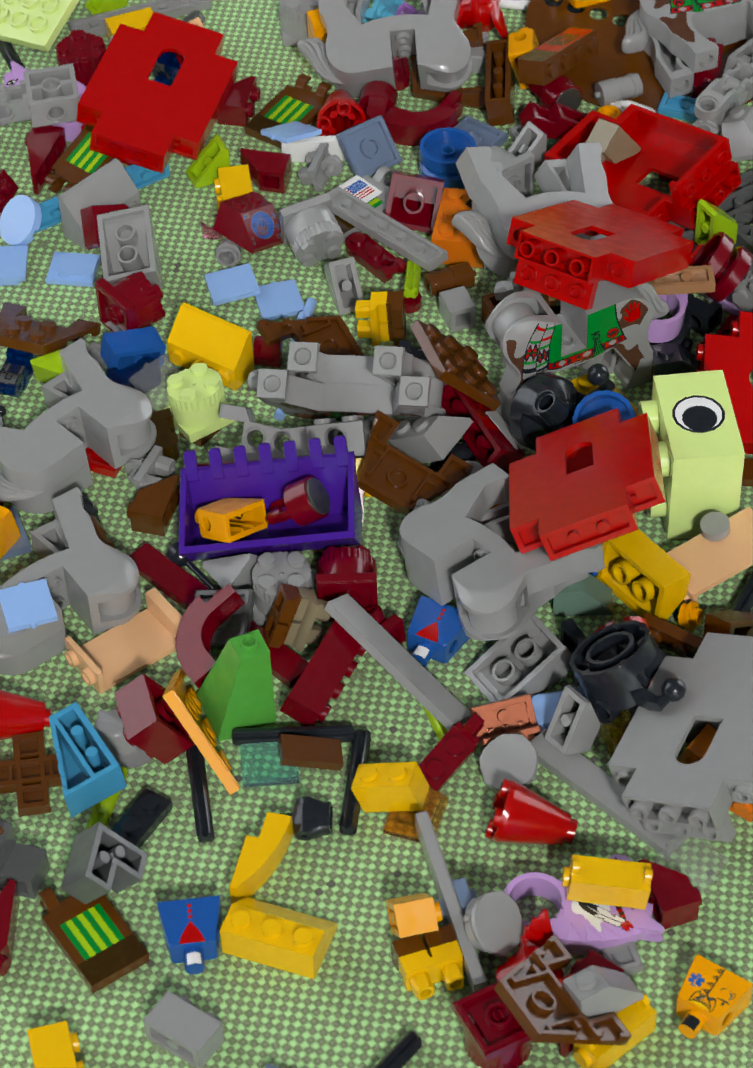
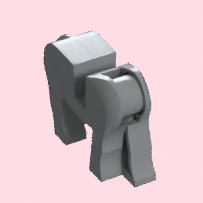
M318 0L321 24L327 32L326 44L318 37L306 38L297 42L298 51L308 60L314 71L326 81L333 83L336 89H343L350 93L353 98H359L362 88L371 81H385L396 89L394 56L408 57L417 54L421 89L450 92L461 87L472 73L470 43L456 23L460 9V0H420L424 14L388 16L363 23V18L370 5V0Z
M600 142L578 143L567 159L544 160L534 174L543 193L528 198L524 197L502 176L503 166L501 162H491L492 152L489 146L466 147L455 164L468 196L472 200V211H462L455 214L452 219V225L476 245L481 260L490 270L500 276L509 278L510 272H516L519 260L514 258L516 247L506 244L512 217L574 199L597 208L613 204L608 193L606 173L601 162L603 148ZM582 233L574 235L587 240H598L608 237L602 234L593 237Z
M82 338L59 351L63 373L42 385L45 403L49 409L34 419L24 430L4 427L0 417V501H11L15 507L27 513L43 514L54 511L52 499L76 487L82 492L93 484L86 448H91L98 456L117 469L125 465L129 459H138L145 455L156 441L157 430L155 424L150 420L152 405L148 397L137 389L111 381L104 373L98 361L89 355L86 341Z
M494 463L457 482L447 494L435 502L431 503L426 499H419L413 511L403 519L399 529L398 546L405 558L410 583L441 606L456 598L459 621L466 636L478 641L501 640L516 635L542 605L555 598L564 588L589 577L590 572H598L605 568L601 543L550 561L544 546L521 554L520 551L515 552L508 544V542L515 541L510 531L509 474ZM503 503V504H501V505H499V506H497V507H494V508H492V509H489V508H491V507L494 506V505Z
M78 487L52 499L55 520L30 532L33 551L42 559L24 568L3 585H0L1 590L17 586L20 582L25 584L46 578L58 616V621L38 625L35 629L30 627L9 633L0 604V674L20 675L27 673L66 650L64 639L66 638L62 609L69 605L93 634L127 623L137 614L141 607L142 592L138 586L139 570L136 563L127 554L103 543L98 538L91 517L84 510L82 492Z

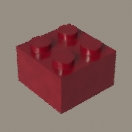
M141 674L114 693L118 705L116 711L122 719L124 726L123 735L126 741L131 746H137L142 749L150 758H156L166 765L194 746V742L163 698L166 689L145 674Z

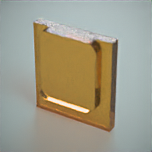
M428 789L422 811L390 812L383 830L384 834L420 843L415 828V814L426 811L429 813L435 834L437 835L449 803V797L441 796L439 791Z

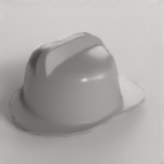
M101 709L98 712L97 720L93 727L119 765L134 768L143 766L151 761L152 758L137 746H131L126 741L123 735L124 726L122 719L116 710L105 711Z

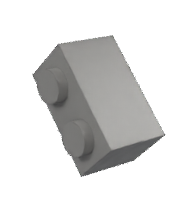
M167 991L143 1019L147 1039L195 1068H203L225 1041L222 1022L215 1014L203 1012L196 1008L188 998L184 996L178 997L170 991Z

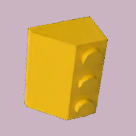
M185 302L181 304L167 340L169 361L186 369L191 368L194 363H205L208 368H212L220 374L223 386L237 391L248 379L249 373L255 370L251 331Z
M639 529L603 542L602 549L605 568L598 571L596 578L610 587L612 593L638 616L643 618L647 612L666 621L686 597L691 573Z
M245 897L231 905L220 928L222 953L315 979L337 930L338 923Z

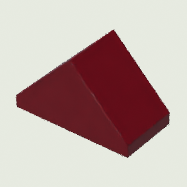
M126 204L90 206L81 209L85 247L88 250L100 247L97 215L124 210L129 207Z

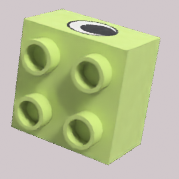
M723 370L653 376L652 400L639 401L638 416L644 413L648 414L658 437L666 502L647 508V514L649 518L662 517L667 540L694 538L701 534L700 521L707 513L721 512L729 518L739 512L745 458L744 447Z

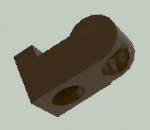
M170 408L153 412L150 420L155 424L157 430L154 445L162 447L163 456L176 461L180 457L178 435L175 433L172 412Z

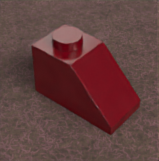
M645 859L638 860L641 863L651 864V869L653 870L648 903L653 904L652 913L656 921L664 929H669L698 920L702 897L699 889L696 886L692 887L687 875Z

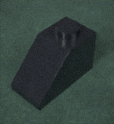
M677 342L650 345L653 350L652 385L653 376L696 372V369L700 370V361L696 360V354Z

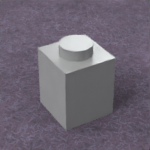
M465 286L439 292V313L450 333L476 326V306Z

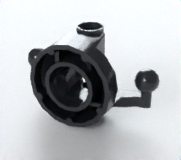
M596 363L588 368V381L592 385L599 387L587 395L578 392L571 381L551 372L538 373L527 379L517 391L510 408V430L517 443L536 451V438L573 425L572 418L576 406L584 397L595 391H613L615 389V384L609 379L607 367Z
M622 621L606 626L587 637L571 655L570 666L574 672V684L572 687L591 702L599 722L606 725L611 724L623 710L636 705L649 711L661 712L669 702L680 701L686 693L685 683L677 677L668 678L663 682L661 696L655 695L646 689L666 655L658 648L647 625L639 621Z

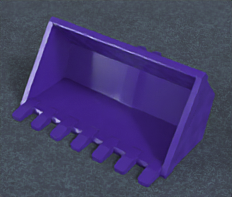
M344 435L335 436V453L323 454L320 438H311L308 442L310 455L299 457L295 441H285L283 444L285 458L273 459L269 443H260L258 447L260 460L249 462L245 446H235L233 449L235 463L223 464L219 448H211L208 452L210 465L199 467L196 452L194 450L185 451V468H181L179 555L187 557L190 561H198L248 553L261 556L265 552L278 553L279 551H287L291 553L294 551L325 549L330 546L346 547L361 545L363 510L356 474L354 451L348 452L346 437ZM308 476L318 479L326 488L330 498L329 515L307 526H300L291 518L274 525L268 524V528L231 543L203 538L200 534L199 524L195 521V512L198 508L223 498L264 499L267 514L271 504L284 497V489L287 485Z

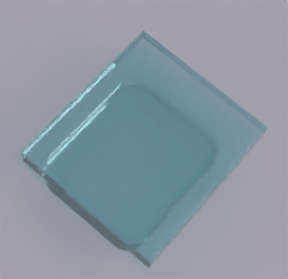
M278 741L240 744L243 788L299 783L298 767L280 765Z

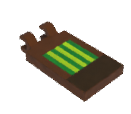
M302 73L294 87L287 85L245 125V134L282 149L281 141L271 140V138L261 135V130L293 121L312 126L316 122L319 110L330 95L327 92L331 89L332 85L321 82L316 93L311 91L312 86L307 85L311 80V76Z
M86 125L51 167L53 173L48 174L44 182L50 185L48 189L53 193L58 194L63 185L69 182L70 184L64 188L63 192L67 191L115 159L90 150L93 126Z
M50 887L38 892L42 900L40 905L47 913L41 917L44 927L92 993L99 991L150 961L148 952L105 895L85 905L73 896L59 902Z

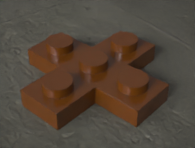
M43 731L12 735L14 760L0 761V794L17 792L19 817L51 813L49 788L62 786L57 755H46Z

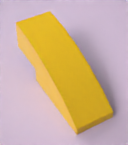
M267 812L259 837L246 835L229 886L231 905L245 897L250 898L267 882L277 869L294 835L292 816Z

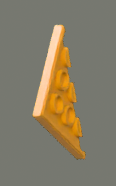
M181 668L173 674L163 694V698L226 790L232 795L240 790L239 782H237L230 771L231 766L224 751L220 750L217 752L215 747L218 745L216 734L209 719L205 718L202 720L200 716L203 713L202 704L194 688H187L184 682V677L187 674Z

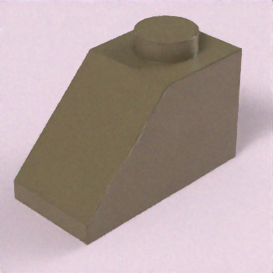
M600 118L586 143L600 142L603 148L601 152L602 163L606 160L616 164L639 153L641 150L638 144L619 125Z

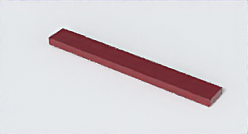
M145 543L129 555L136 563L141 577L185 610L194 601L196 590H210L148 543ZM251 621L250 632L259 629L268 646L263 628ZM281 644L280 648L268 647L270 650L272 675L291 689L309 662L284 644Z

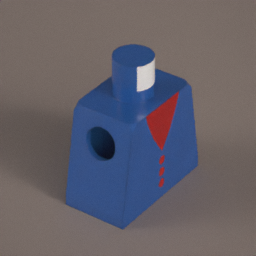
M421 596L407 632L408 649L413 652L412 656L423 667H426L430 659L443 664L448 663L470 638L466 636L459 621L457 608L447 604L441 606L433 599Z
M220 895L157 902L160 926L171 962L175 964L184 963L185 971L188 974L202 973L205 970L204 960L218 957L220 928L222 924Z

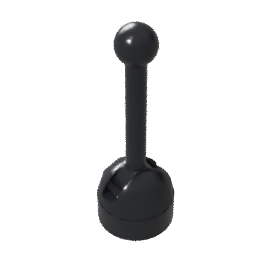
M179 542L174 543L168 549L166 557L179 567L187 566L210 590L221 589L219 585L212 584L187 557L179 555Z

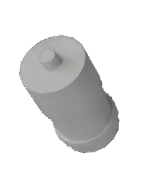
M629 73L619 78H610L596 82L594 98L597 99L600 106L610 105L611 103L631 97L636 98L643 93L641 78L638 73Z

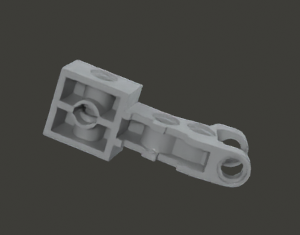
M753 38L728 56L722 78H716L697 97L694 114L698 119L692 126L721 135L722 123L728 116L729 111L737 106H742L751 98L753 99Z
M73 63L24 71V80L20 81V85L5 87L4 83L0 84V126L25 120H32L33 128L77 121V108L80 99Z
M221 403L219 418L244 422L241 445H244L246 448L248 460H260L259 446H255L252 442V435L257 430L263 435L262 443L270 444L273 459L285 458L284 451L279 447V440L284 435L288 436L290 440L295 441L298 456L310 455L308 442L311 438H320L323 454L335 453L334 437L340 431L346 437L348 452L354 451L355 457L365 456L372 427V421H366L364 416L359 415L342 417L341 423H336V418L313 420L314 425L283 429L256 422L252 408ZM214 445L213 448L221 450L222 461H235L233 449Z

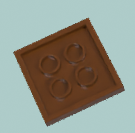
M418 319L413 323L410 328L439 380L493 411L502 404L496 394L498 389L488 380V372L478 362L477 358L479 356L473 348L468 345L466 347L460 345L449 334L447 336L443 335L431 323L426 325Z

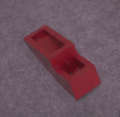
M530 101L519 115L523 128L530 121L543 131L547 138L561 139L587 114L558 102L549 109Z

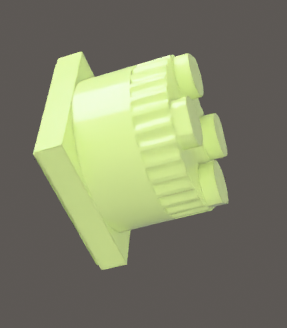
M194 363L191 368L184 369L178 374H172L168 377L166 389L170 405L163 408V410L170 408L174 426L180 430L190 443L236 422L235 420L219 418L221 403H229L226 399L222 378L216 370L208 368L205 363Z

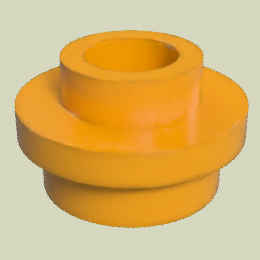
M690 601L681 605L678 622L679 626L685 627L687 631H694L696 626L701 625L703 611L699 608L697 602Z

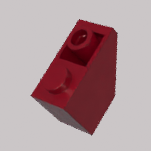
M250 76L233 84L217 117L218 124L245 127L250 117H254L255 103L259 102L261 97V88L257 87L256 76Z
M241 148V165L248 164L250 179L260 191L285 194L292 176L291 154Z

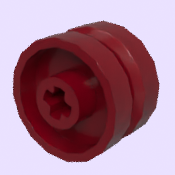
M718 232L700 249L690 266L712 265L716 283L715 292H707L705 295L715 302H721L735 290L745 277L752 264L753 254L742 246L734 248V240L724 232Z

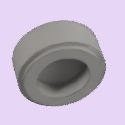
M721 512L707 513L700 521L701 534L709 541L725 539L730 533L729 518Z

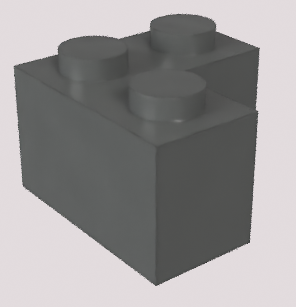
M0 818V826L4 828V833L0 834V891L12 879L16 881L19 896L35 899L50 869L46 850L36 845L16 843L12 823H8Z
M99 822L74 836L61 889L85 905L109 893L111 890L119 893L142 881L148 854Z

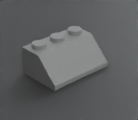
M116 158L58 196L64 237L84 250L87 248L84 243L81 209L90 206L126 204L129 208L141 206L139 190L121 162Z

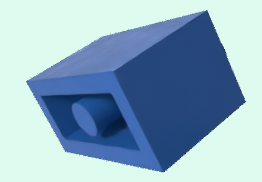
M154 326L104 333L100 356L111 375L126 373L125 369L136 365L138 361L145 358H151L152 369L163 368L166 346Z

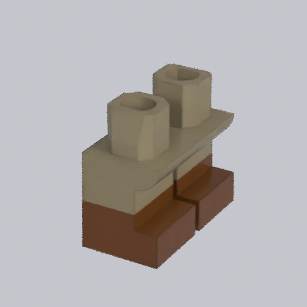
M281 583L272 605L273 608H271L263 628L268 647L280 648L281 644L292 645L299 651H303L305 644L319 645L323 631L321 626L313 624L315 620L327 622L330 619V615L324 610L328 601L317 599L314 590Z

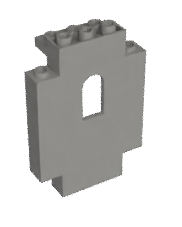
M707 632L694 658L665 656L647 689L653 694L661 696L663 682L668 678L677 677L685 683L686 693L684 698L677 702H669L661 712L649 711L638 706L608 766L616 786L626 788L621 797L630 818L639 820L644 831L732 843L736 834L728 812L732 802L753 804V637ZM695 720L721 723L705 756L701 760L692 764H683L677 761V756Z

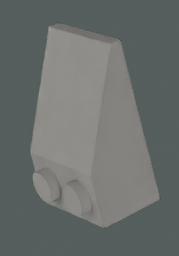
M149 205L97 215L103 278L113 285L133 273L142 271L152 285L157 284L160 288H163L161 264Z
M533 614L519 633L510 638L498 640L464 673L490 702L527 693L530 695L537 694L558 683L572 670L570 666L572 654L542 621Z

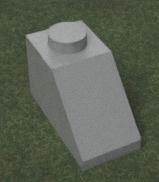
M354 257L323 264L328 290L338 314L355 312L356 300L364 299Z
M565 686L544 737L562 754L570 755L591 750L601 726L591 702L572 686Z
M591 965L563 980L564 988L588 1019L612 1012L617 1013L644 999L643 993L626 973Z

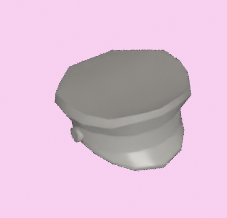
M501 734L484 748L479 758L484 782L495 790H500L504 778L515 780L525 787H528L532 781L537 779L538 752L524 735Z
M493 891L482 894L479 898H473L468 903L463 921L465 922L467 937L476 949L503 957L520 943V936L523 935L522 916L518 904L504 891Z

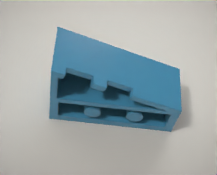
M77 702L49 716L63 787V796L71 818L127 787L119 763Z

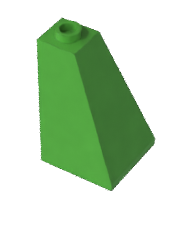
M259 629L228 640L197 692V696L202 704L201 707L209 719L219 742L231 738L233 729L260 728L276 722L270 650Z

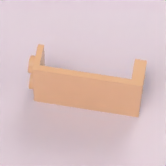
M750 506L729 517L730 533L725 539L709 541L702 534H699L667 552L668 555L691 573L687 595L682 600V604L695 601L699 605V595L753 565V510Z
M155 587L145 592L147 609L136 614L127 623L115 626L81 646L70 635L64 638L67 650L64 652V656L68 664L72 668L77 667L85 683L88 686L93 685L100 694L176 651V635L182 615Z

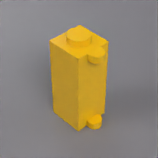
M572 854L569 867H563L561 886L567 887L568 901L645 910L651 892L653 870L649 863Z
M644 993V999L615 1013L632 1035L625 1045L573 1044V1057L580 1067L608 1068L655 1031L657 1011L650 1005V1000Z

